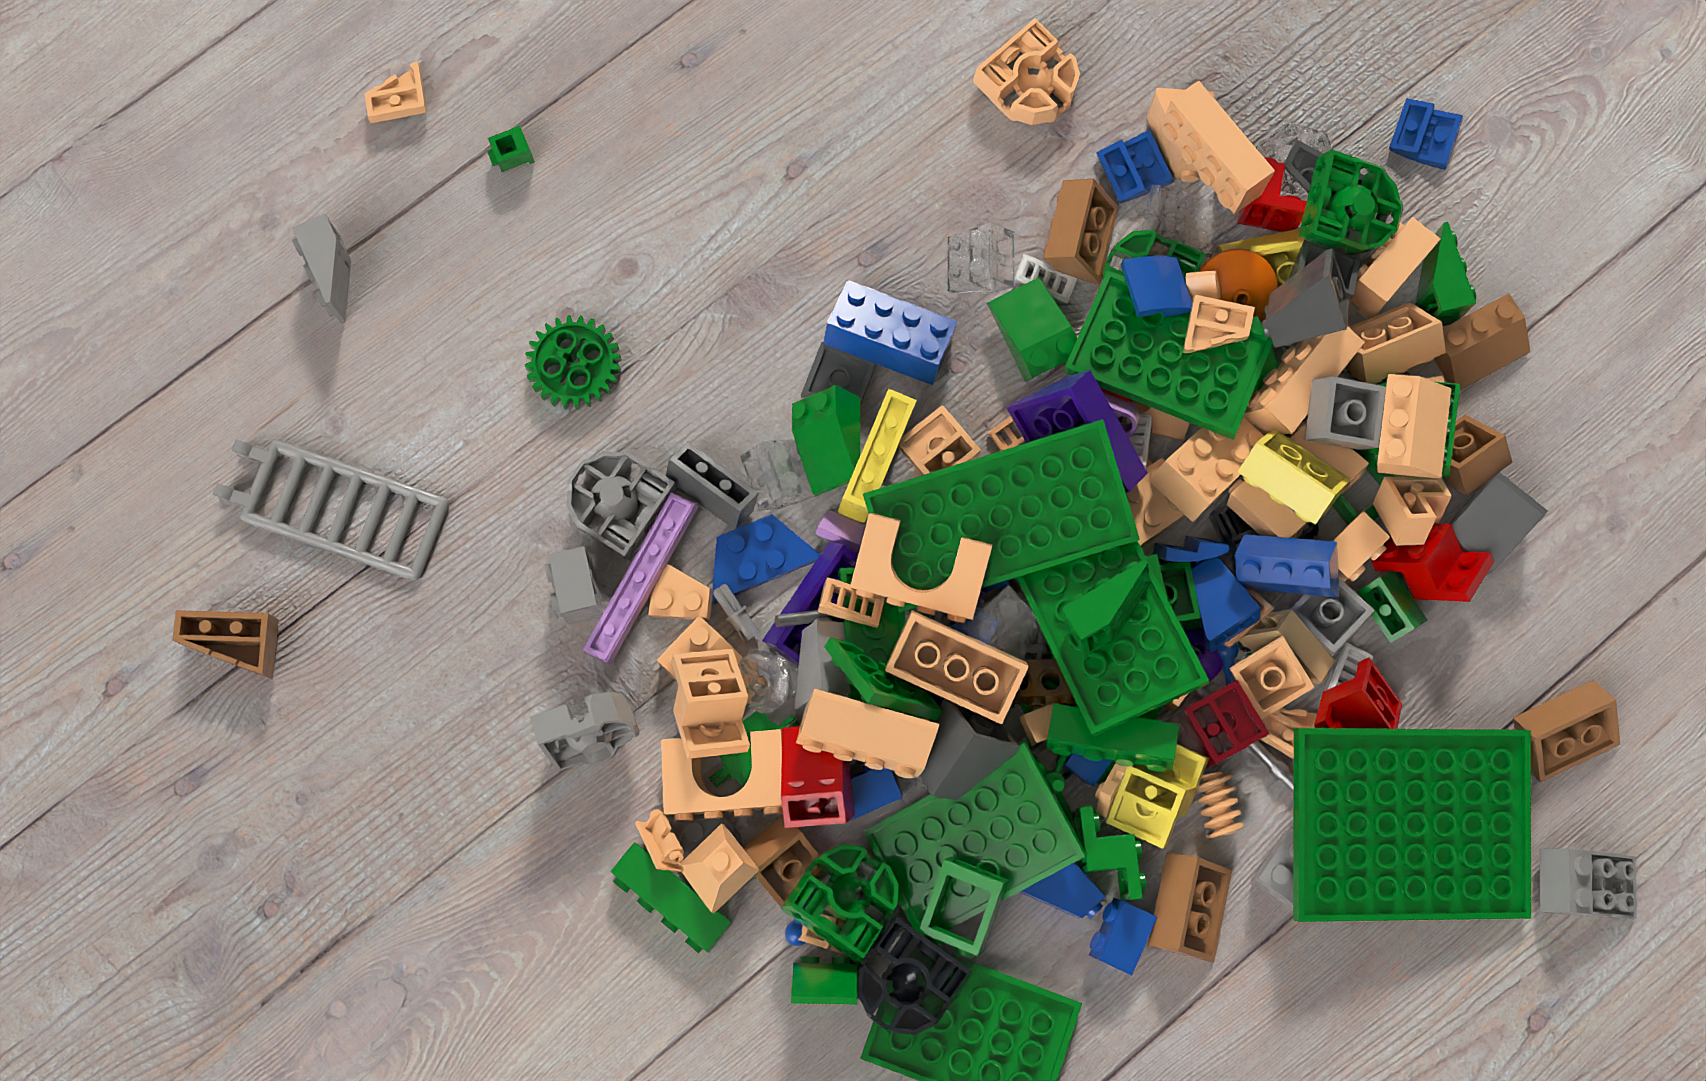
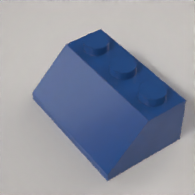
M1257 535L1243 536L1235 553L1237 581L1246 589L1328 597L1339 596L1337 542Z

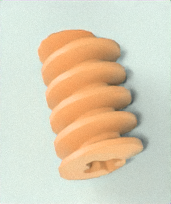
M1215 772L1202 775L1200 781L1203 783L1199 784L1196 792L1205 793L1203 797L1198 799V803L1208 805V808L1201 811V816L1211 817V820L1204 824V828L1214 830L1213 833L1206 836L1207 839L1237 833L1236 831L1244 827V823L1234 821V818L1241 815V811L1231 809V806L1238 802V798L1228 797V794L1235 790V786L1225 785V782L1232 778L1230 773Z

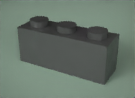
M689 441L669 459L666 477L673 480L678 489L734 530L754 511L758 492Z

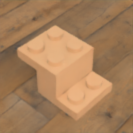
M943 405L903 435L898 444V448L915 467L914 478L979 458L981 453L978 445Z
M733 649L673 654L671 663L678 683L673 712L687 759L748 752L750 743L742 722L748 693Z

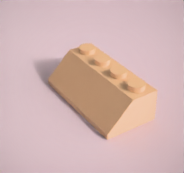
M814 689L805 707L796 743L802 744L804 749L811 752L827 751L834 753V757L843 761L855 759L865 762L864 765L871 769L882 770L887 768L894 770L895 774L900 777L911 779L914 776L919 777L925 769L939 724Z

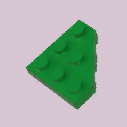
M830 637L824 648L831 655V661L845 673L847 682L856 687L864 703L885 707L899 713H908L916 718L922 719L924 717L935 721L943 712L927 691L919 686H916L914 689L906 681L886 672V664L881 661L877 664L868 656L863 655L864 650L854 643Z

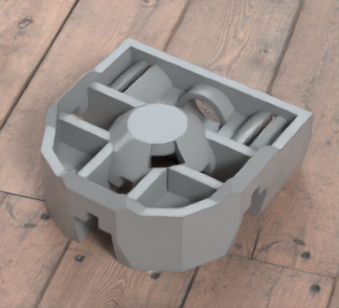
M603 451L589 459L583 460L568 480L566 505L580 531L589 534L596 541L624 559L630 560L651 529L670 493L675 494L676 484L673 480L628 452ZM635 463L641 470L631 483L623 476L631 464ZM584 471L598 481L591 492L576 483L579 475L583 474ZM623 488H630L631 498L624 496ZM600 493L601 501L597 505L595 495ZM639 502H641L646 507L641 511L635 525H633L629 521L636 515ZM596 515H601L606 521L599 531L595 532L589 528V525Z
M604 692L584 697L589 713L583 715L585 721L580 723L578 718H573L567 704L530 717L537 743L557 772L580 763L593 764L610 758L617 753L619 747L639 735L640 731L635 716L623 694Z

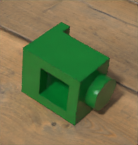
M520 126L488 138L491 149L486 151L493 167L499 165L501 172L527 162L529 164L535 162Z

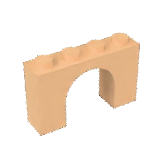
M1302 421L1295 431L1290 433L1292 436L1290 439L1351 479L1341 493L1344 494L1364 475L1369 463L1353 449L1305 440L1307 423ZM1239 479L1229 489L1228 493L1230 496L1227 506L1259 535L1297 539L1302 534L1306 522L1300 519L1286 504L1282 505L1272 500L1269 493L1262 488L1254 487L1245 480Z
M870 513L850 585L851 588L857 589L856 594L874 599L875 594L887 597V603L901 607L905 606V602L918 605L917 611L935 615L936 610L948 613L947 619L965 623L966 618L973 620L992 544L962 537L954 568L949 578L943 584L933 589H914L899 579L893 567V551L901 521Z
M781 729L751 732L752 770L750 777L740 791L727 797H717L706 787L702 778L701 757L687 759L682 738L661 740L664 815L674 816V821H692L693 815L704 814V819L723 818L724 812H734V817L753 816V810L763 809L766 815L783 813L781 801Z

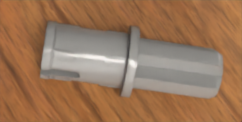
M726 584L714 590V596L728 615L725 618L726 621L729 620L743 642L748 641L760 632L745 609L747 607L745 605L741 607Z

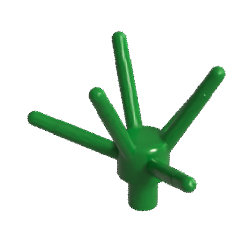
M1032 753L1068 820L1072 821L1074 817L1061 792L1064 789L1065 781L1072 776L1069 771L1063 775L1060 774L1067 756L1060 755L1053 771L1047 770Z

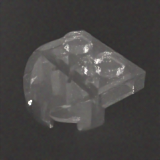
M1006 586L962 629L970 637L1019 658L1033 645L1037 636L1038 626L1036 617L1031 609L1009 586Z

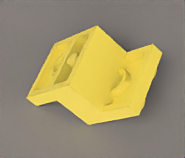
M1177 744L1172 770L1166 769L1164 772L1149 770L1144 765L1134 764L1133 766H1127L1106 823L1129 834H1134L1136 837L1162 849L1166 848L1177 819L1188 814L1209 757Z

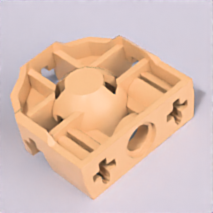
M1034 18L977 67L973 83L1010 120L1036 125L1054 122L1070 108L1080 72L1076 58L1071 53L1064 56L1062 54L1063 51L1059 48V41ZM1022 52L1023 55L1019 56V58L1016 60V62L1014 63L1013 70L1009 68L1007 65L1012 63L1019 55V53ZM1053 57L1058 64L1049 70L1046 62ZM1028 69H1038L1039 73L1038 75H1029ZM1015 90L1020 97L1012 103L1011 108L1009 106L1006 107L1003 99ZM1051 93L1063 103L1060 109L1049 97Z

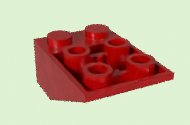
M800 726L783 727L781 801L785 828L847 823L855 816L849 761L837 759L834 757V753L827 751L811 752L804 749L802 744L796 743Z

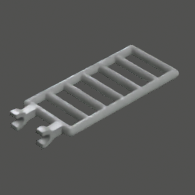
M235 440L232 451L236 452L239 457L262 463L249 495L217 483L213 495L218 496L219 500L242 506L241 521L412 581L420 578L449 507V500L447 498L280 440H273L267 451L246 442ZM281 453L296 459L270 519L255 514V510L277 458ZM310 463L324 469L299 528L282 522L306 465ZM336 472L351 477V481L329 534L325 538L310 532ZM363 482L380 488L354 548L339 543V539ZM392 491L406 496L407 500L383 557L366 551ZM421 501L435 506V509L413 564L409 567L394 561L418 502Z

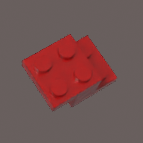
M1266 157V161L1275 172L1262 195L1239 211L1237 224L1278 232L1296 230L1302 222L1307 201L1301 200L1294 195L1280 196L1285 163H1280L1273 158Z
M1436 523L1433 524L1424 544L1396 545L1390 536L1383 544L1387 549L1375 561H1371L1375 571L1402 572L1412 596L1416 600L1460 602L1471 601L1494 563L1491 553L1463 552L1452 525Z
M1370 657L1358 662L1355 678L1323 691L1314 728L1398 729L1402 703Z

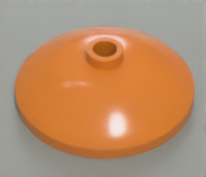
M1229 249L1212 256L1201 266L1199 272L1216 271L1221 288L1220 300L1255 307L1253 317L1258 316L1260 322L1266 319L1265 306H1268L1270 293L1278 288V283L1273 268L1262 256L1246 249ZM1244 294V299L1237 302V296Z

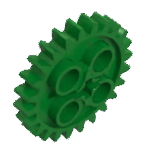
M570 315L567 316L566 323L562 324L559 318H556V327L554 328L546 323L545 328L547 332L545 334L536 331L539 341H529L534 351L525 353L527 359L531 360V362L525 364V368L527 371H531L527 378L529 382H535L532 386L534 391L539 392L542 390L540 396L544 401L551 397V404L554 407L559 401H562L564 410L568 409L570 403H574L576 410H579L580 404L585 401L588 407H591V398L593 397L601 402L600 393L602 391L608 394L611 393L608 383H618L616 377L612 374L621 373L620 366L615 364L621 362L622 358L620 354L616 353L619 350L618 344L611 343L614 340L613 334H605L606 329L603 324L596 328L594 319H591L586 325L581 315L577 323L573 322ZM573 340L571 347L566 349L560 348L562 341ZM585 340L586 342L580 348L581 341ZM589 352H600L599 357L595 360L586 359ZM576 358H577L578 361H579V363H578V364H577V363H572L571 366L569 367L568 362H569V361H570V362H574V361L576 360ZM552 365L561 366L558 373L552 375L547 373L548 368ZM580 376L587 377L586 383L582 386L573 384L576 378ZM567 377L565 385H561V382Z

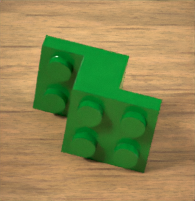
M1079 807L1073 811L1074 831L1087 854L1086 857L1078 860L1079 868L1085 874L1117 870L1120 900L1132 901L1143 898L1142 892H1146V879L1144 873H1139L1138 860H1142L1140 841H1135L1134 834L1096 838V832H1100V819L1098 813H1093V807Z

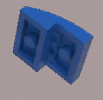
M1406 98L1389 150L1418 163L1446 170L1463 121V115L1434 110V103Z
M1150 130L1124 143L1123 140H1120L1096 152L1120 203L1139 198L1174 183L1173 177Z
M1147 256L1122 260L1121 268L1137 318L1163 313L1164 317L1191 312L1192 301L1176 257Z
M1186 536L1184 547L1155 543L1153 555L1157 554L1158 557L1167 561H1200L1229 552L1230 546L1216 540Z

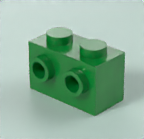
M1390 571L1357 591V594L1375 610L1371 615L1390 643L1428 621L1396 572Z

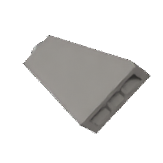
M822 617L815 619L812 624L802 630L795 710H805L814 689L843 697L851 694L850 684L846 680L845 673L833 664L831 655L824 648L830 637L845 641L844 622H833L831 618Z

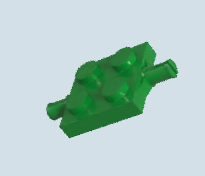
M759 708L742 722L750 743L748 752L719 755L723 767L708 777L711 782L716 780L713 785L717 788L731 777L744 787L752 770L751 732L782 730L786 726H800L797 720L792 723L795 717L791 715L780 725H777L770 721L763 710Z

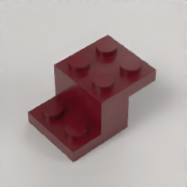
M1238 680L1164 721L1179 724L1178 745L1209 757L1205 770L1269 735L1268 730Z

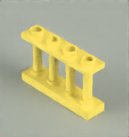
M888 388L838 509L839 515L861 524L866 522L869 513L863 493L881 488L917 400Z

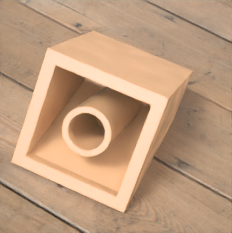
M1156 88L1147 112V121L1167 167L1174 179H1181L1183 182L1201 180L1198 170L1192 163L1189 164L1183 159L1178 146L1164 136L1161 127L1171 99L1184 90Z

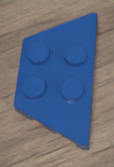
M771 514L716 538L713 592L721 585L726 584L734 596L815 563L820 554ZM713 594L712 600L714 604L718 603V600Z

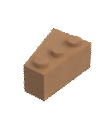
M176 610L172 641L273 680L279 620L269 613Z

